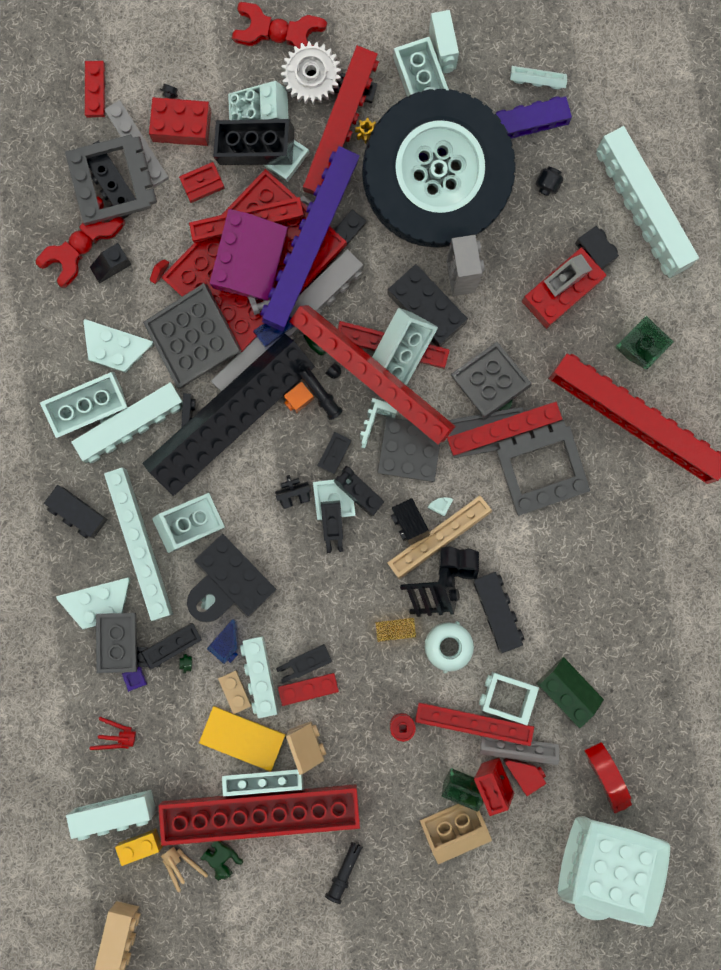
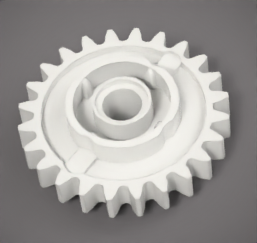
M308 41V45L305 47L301 43L300 49L294 46L295 52H288L290 58H284L286 65L281 67L285 72H282L281 76L285 79L282 82L283 85H287V92L292 91V98L297 95L298 102L304 99L305 104H307L311 100L314 105L315 100L318 99L322 103V97L328 100V93L334 95L333 88H339L337 81H341V77L338 74L342 73L341 69L338 68L340 61H335L337 55H331V48L327 51L325 50V44L319 47L318 42H316L312 46L310 41ZM310 70L316 71V74L314 76H308L307 72Z

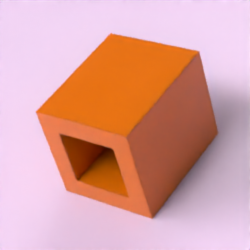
M302 381L284 395L286 399L284 404L290 411L294 409L296 413L314 400V396Z

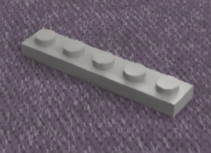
M119 100L105 108L106 114L121 137L131 134L132 137L141 138L144 150L139 153H145L148 169L143 171L150 172L152 187L155 188L169 179L122 102Z

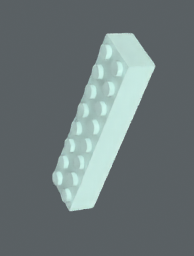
M622 126L605 135L597 148V157L605 164L607 175L613 178L616 191L622 194L625 207L631 210L634 215V223L640 226L643 231L642 236L644 240L651 245L653 256L659 259L662 272L671 278L690 268L699 257L627 130Z

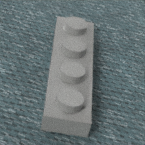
M481 736L480 754L558 765L559 744L532 741L531 746Z

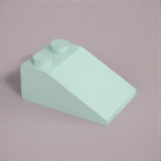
M209 493L164 511L152 518L168 553L225 528Z

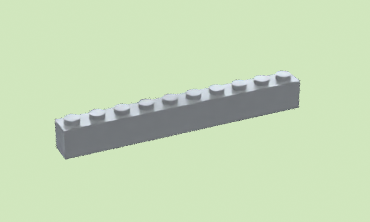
M347 249L299 295L284 331L268 325L211 382L222 391L284 334L295 341L296 338L294 336L301 331L289 321L300 306L309 305L321 315L323 313L322 309L326 305L328 307L336 301L335 297L340 292L343 294L350 287L349 283L353 279L356 281L362 276L363 264Z

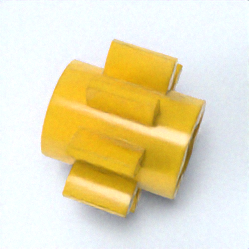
M369 118L363 122L359 120L360 127H355V132L359 133L357 139H363L365 144L376 126V122L372 123L369 121Z

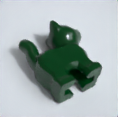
M214 841L211 847L215 848V852L213 853L210 849H207L200 859L207 861L210 867L215 870L214 877L216 880H226L228 877H231L233 872L224 863L229 858H232L236 864L241 865L243 864V859L239 858L230 845L222 841Z

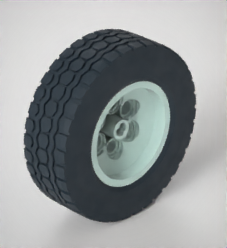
M451 89L424 90L398 101V103L394 104L384 113L374 127L363 158L362 177L365 195L379 221L402 240L404 239L409 243L424 247L450 246L452 238L481 233L495 221L507 204L515 179L516 162H514L513 144L510 136L507 135L508 131L504 124L500 123V118L496 113H492L493 110L487 105L484 106L483 102L475 97L473 99L469 94L459 93V91ZM438 148L446 150L447 154L445 157L438 155ZM420 153L427 154V162H422L419 159ZM451 162H457L460 169L458 171L452 170ZM435 167L440 168V174L434 172ZM415 172H421L423 180L417 181L414 178ZM446 181H453L455 188L453 190L447 189ZM428 186H435L437 190L435 195L428 193Z

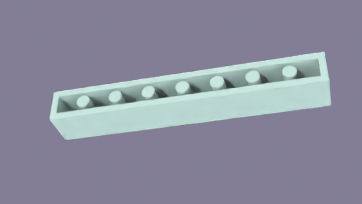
M122 467L104 473L150 619L155 621L173 615L127 469Z

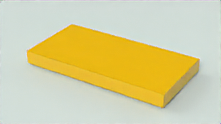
M213 706L199 744L271 772L286 734Z

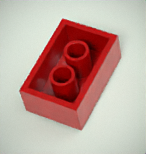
M152 97L149 135L152 142L208 146L211 120L209 101Z

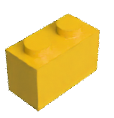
M157 829L121 841L115 847L121 866L158 853L163 848Z

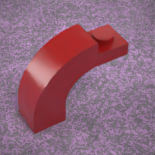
M600 742L584 750L589 764L607 795L613 812L616 814L632 806L627 786L603 743Z

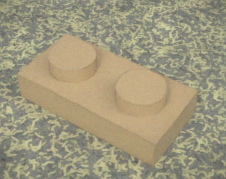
M237 670L218 678L233 714L252 706Z

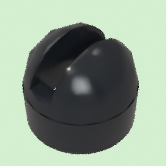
M334 362L325 374L333 379L338 378L341 375V368Z

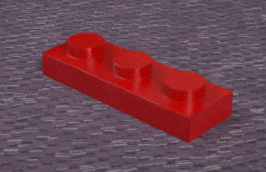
M85 61L86 118L105 117L104 61Z
M335 673L278 687L282 706L339 692Z

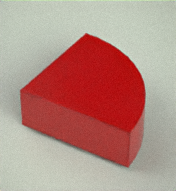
M164 259L154 265L150 281L156 284L165 273L170 262Z

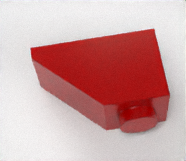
M508 758L503 760L526 796L547 784L543 779L546 775L540 766L536 768L534 764Z

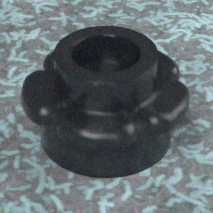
M163 84V88H160L164 97L173 99L174 96H178V89L173 86Z

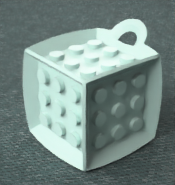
M578 816L574 820L566 844L559 877L558 895L564 902L575 904L576 911L587 919L604 920L610 917L632 924L651 927L656 919L665 888L670 845L665 840L634 830L591 820L585 816Z

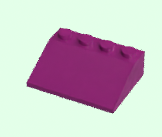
M228 209L209 284L216 290L263 301L270 300L268 296L274 285L288 227L249 213Z

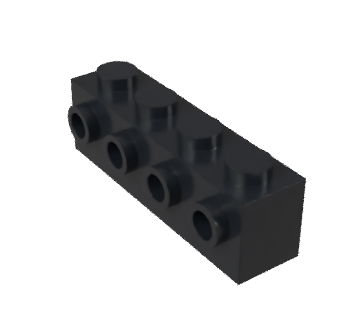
M107 153L87 158L88 167L93 173L91 178L95 185H101L102 190L100 192L106 201L108 199L113 204L111 206L136 200ZM131 214L124 215V216H120V217H122L123 219H125L126 217H128V216L131 215Z

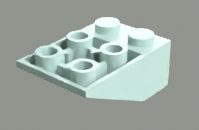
M277 81L228 94L229 120L288 119V94L286 87Z

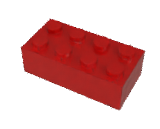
M581 247L525 295L522 303L548 329L600 284L607 275ZM582 254L592 268V271L559 295L554 296L544 281L571 258Z

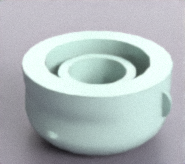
M458 621L436 625L428 633L424 646L429 661L436 668L443 670V673L462 669L471 660L474 651L473 639L470 633ZM448 637L454 638L458 643V650L452 656H445L440 650L441 642Z

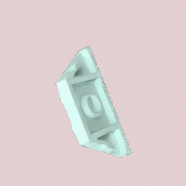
M86 319L83 321L88 360L126 373L132 367V364L138 361L154 345L153 341Z
M130 578L59 595L56 598L82 629L96 626V614L123 613Z

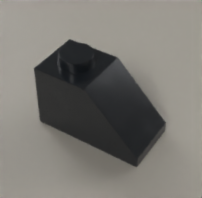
M117 243L101 252L90 266V269L100 284L132 264L122 247Z

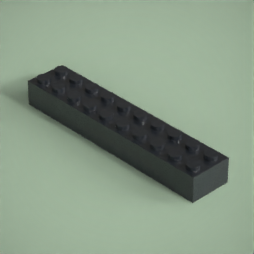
M284 334L142 464L172 496H175L302 379L298 374L300 370L303 372L302 368L309 366L310 370H312L315 366L296 342Z

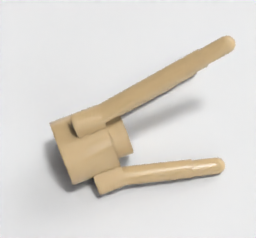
M172 847L161 856L162 862L166 866L177 892H180L181 889L174 872L182 884L185 883L176 866L181 861L179 857L183 858L204 877H208V874L188 858L180 848L176 851Z

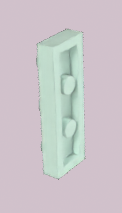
M512 66L510 80L518 84L526 82L538 87L546 85L553 89L566 88L567 74Z

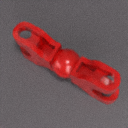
M239 2L237 7L239 14L249 18L251 24L245 30L233 31L231 39L235 43L251 47L257 45L262 40L269 41L271 39L276 43H284L286 41L287 45L296 46L300 49L301 43L305 47L308 45L307 38L309 34L325 31L327 22L323 18L311 15L303 16L296 22L289 21L288 23L281 18L272 21L271 17L263 14L257 4Z
M96 197L99 210L103 209V200L100 197ZM116 217L109 222L101 221L86 226L82 223L79 226L80 231L72 233L68 243L65 241L60 246L46 247L37 257L36 265L44 269L52 263L58 262L62 264V272L57 278V283L61 288H66L78 276V263L82 259L81 254L89 252L93 242L96 244L101 239L108 240L114 238L125 226V220L122 217Z

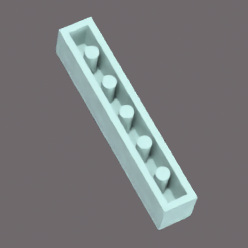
M170 382L71 442L83 462L94 463L100 459L99 456L101 454L113 452L117 448L116 445L121 442L125 444L133 439L132 436L136 433L142 434L149 430L151 424H159L166 419V415L170 413L175 414L182 410L183 400Z

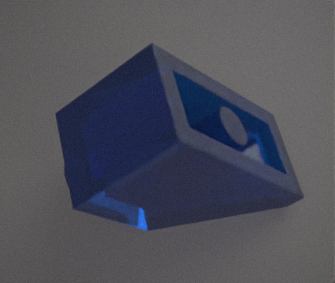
M232 619L207 648L223 664L228 661L231 663L238 656L236 653L239 649L237 620Z

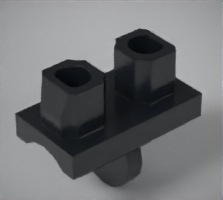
M290 475L286 476V482L280 483L282 489L275 491L276 499L280 501L283 509L293 506L291 497L297 495L300 503L310 501L308 481L299 484V478L291 480Z

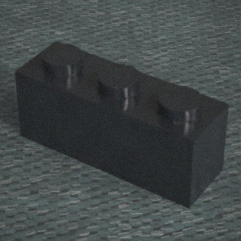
M60 485L55 487L44 502L48 506L47 511L55 516L59 514L64 518L62 521L70 527L73 525L79 529L78 533L85 538H88V536L95 538L108 520Z

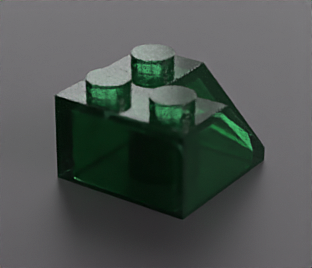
M645 316L615 348L629 361L647 370L674 341L651 319Z

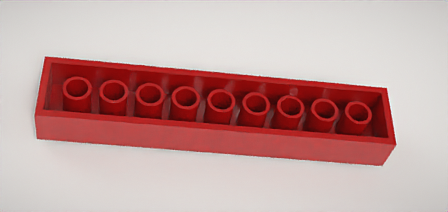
M567 353L560 360L548 378L549 380L706 484L719 481L721 478V451L713 450L710 448L711 445L704 440L699 441L691 431L683 430L677 426L678 423L673 419L663 417L658 409L649 408L645 405L644 400L639 397L634 398L628 394L629 391L626 388L613 384L612 379L599 375L594 367L588 364L584 365L576 355H569Z
M357 784L247 795L162 801L158 805L161 846L360 829Z

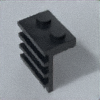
M449 567L441 568L438 582L400 585L401 590H407L414 609H410V614H416L417 617H421V614L426 613L428 616H432V613L443 615V612H450V615H454L456 602L459 601L460 594L459 590L455 588V578L451 575ZM425 588H430L436 607L432 608ZM414 589L419 590L425 608L420 607Z

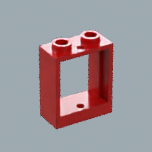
M500 758L481 763L474 781L489 816L508 811L515 793Z

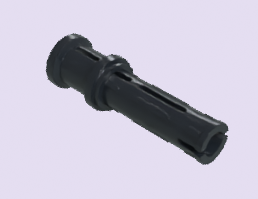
M309 366L302 368L303 372L300 370L298 374L318 399L319 407H322L328 414L327 418L332 420L338 417L343 409L337 406L333 400V395L325 391Z
M351 842L338 875L332 878V886L329 892L325 894V898L336 904H341L342 894L345 888L349 886V876L363 849L358 844L355 850V842Z

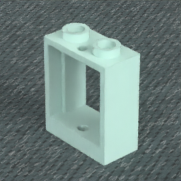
M492 672L491 676L488 675L485 681L486 693L480 697L479 705H481V710L528 725L539 687ZM497 679L527 689L519 717L489 707Z

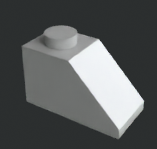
M582 254L567 261L544 282L553 295L557 296L592 271V268Z

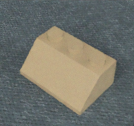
M474 797L420 820L438 864L492 841Z

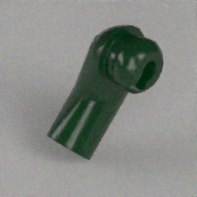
M305 334L303 335L308 346L318 355L327 353Z

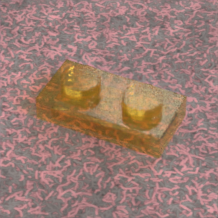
M414 618L375 622L378 642L416 637Z

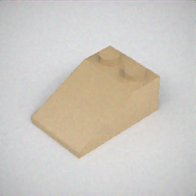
M312 721L289 729L286 735L299 775L304 774L323 762L324 755H326L323 743L319 744L317 738L320 736L318 727L313 725Z

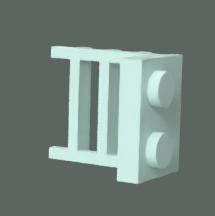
M372 398L371 407L373 410H368L367 418H369V421H364V429L366 431H361L360 439L362 440L361 448L365 449L377 413L391 418L396 417L397 410L385 400L381 401Z

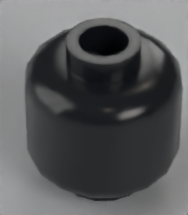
M550 166L543 168L535 182L536 186L540 188L538 192L549 196L550 193L556 194L563 182L562 172Z

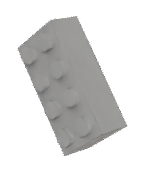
M476 235L451 239L446 262L452 296L475 293L483 276L482 272L485 271L484 262L479 258L481 244L480 241H476Z

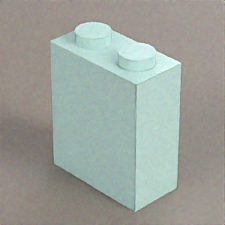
M450 10L431 13L429 27L431 42L442 72L450 73L456 69L459 55Z

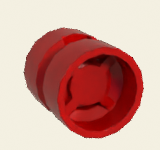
M399 713L392 717L390 731L396 740L404 742L414 736L416 727L411 716L406 713Z

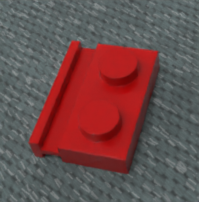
M214 162L179 176L190 203L225 189Z

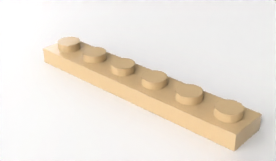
M478 496L430 531V536L412 544L390 560L388 565L398 579H401L441 550L442 547L448 545L492 513V509L481 496Z

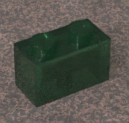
M451 768L443 782L442 797L478 812L483 804V799L474 781V777Z

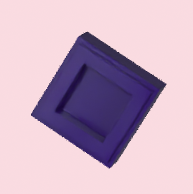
M137 667V672L122 673L128 692L147 685L141 667Z

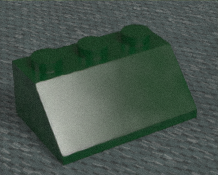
M564 657L536 682L538 687L579 729L595 715L604 701Z

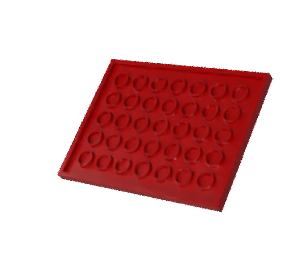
M265 169L221 215L227 214L228 209L240 211L296 198V196ZM302 201L303 218L277 223L288 227L276 277L280 270L284 271L286 266L283 263L287 253H292L294 247L291 244L295 235L298 237L301 230H299L302 219H307L309 213L306 212L308 207ZM329 227L301 292L347 245V241L331 227ZM221 237L196 242L161 278L181 297L203 283L207 284L242 350L241 352H243L268 325L262 323L263 316L260 315L261 311L259 314H254L248 297L216 290L209 284ZM276 277L273 285L274 288H276L278 284V281H276ZM256 300L257 304L263 302V300Z

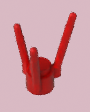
M99 717L100 721L124 731H120L119 736L98 735V739L118 741L120 744L91 746L90 750L129 749V747H134L136 731H132V727L123 726L109 719Z

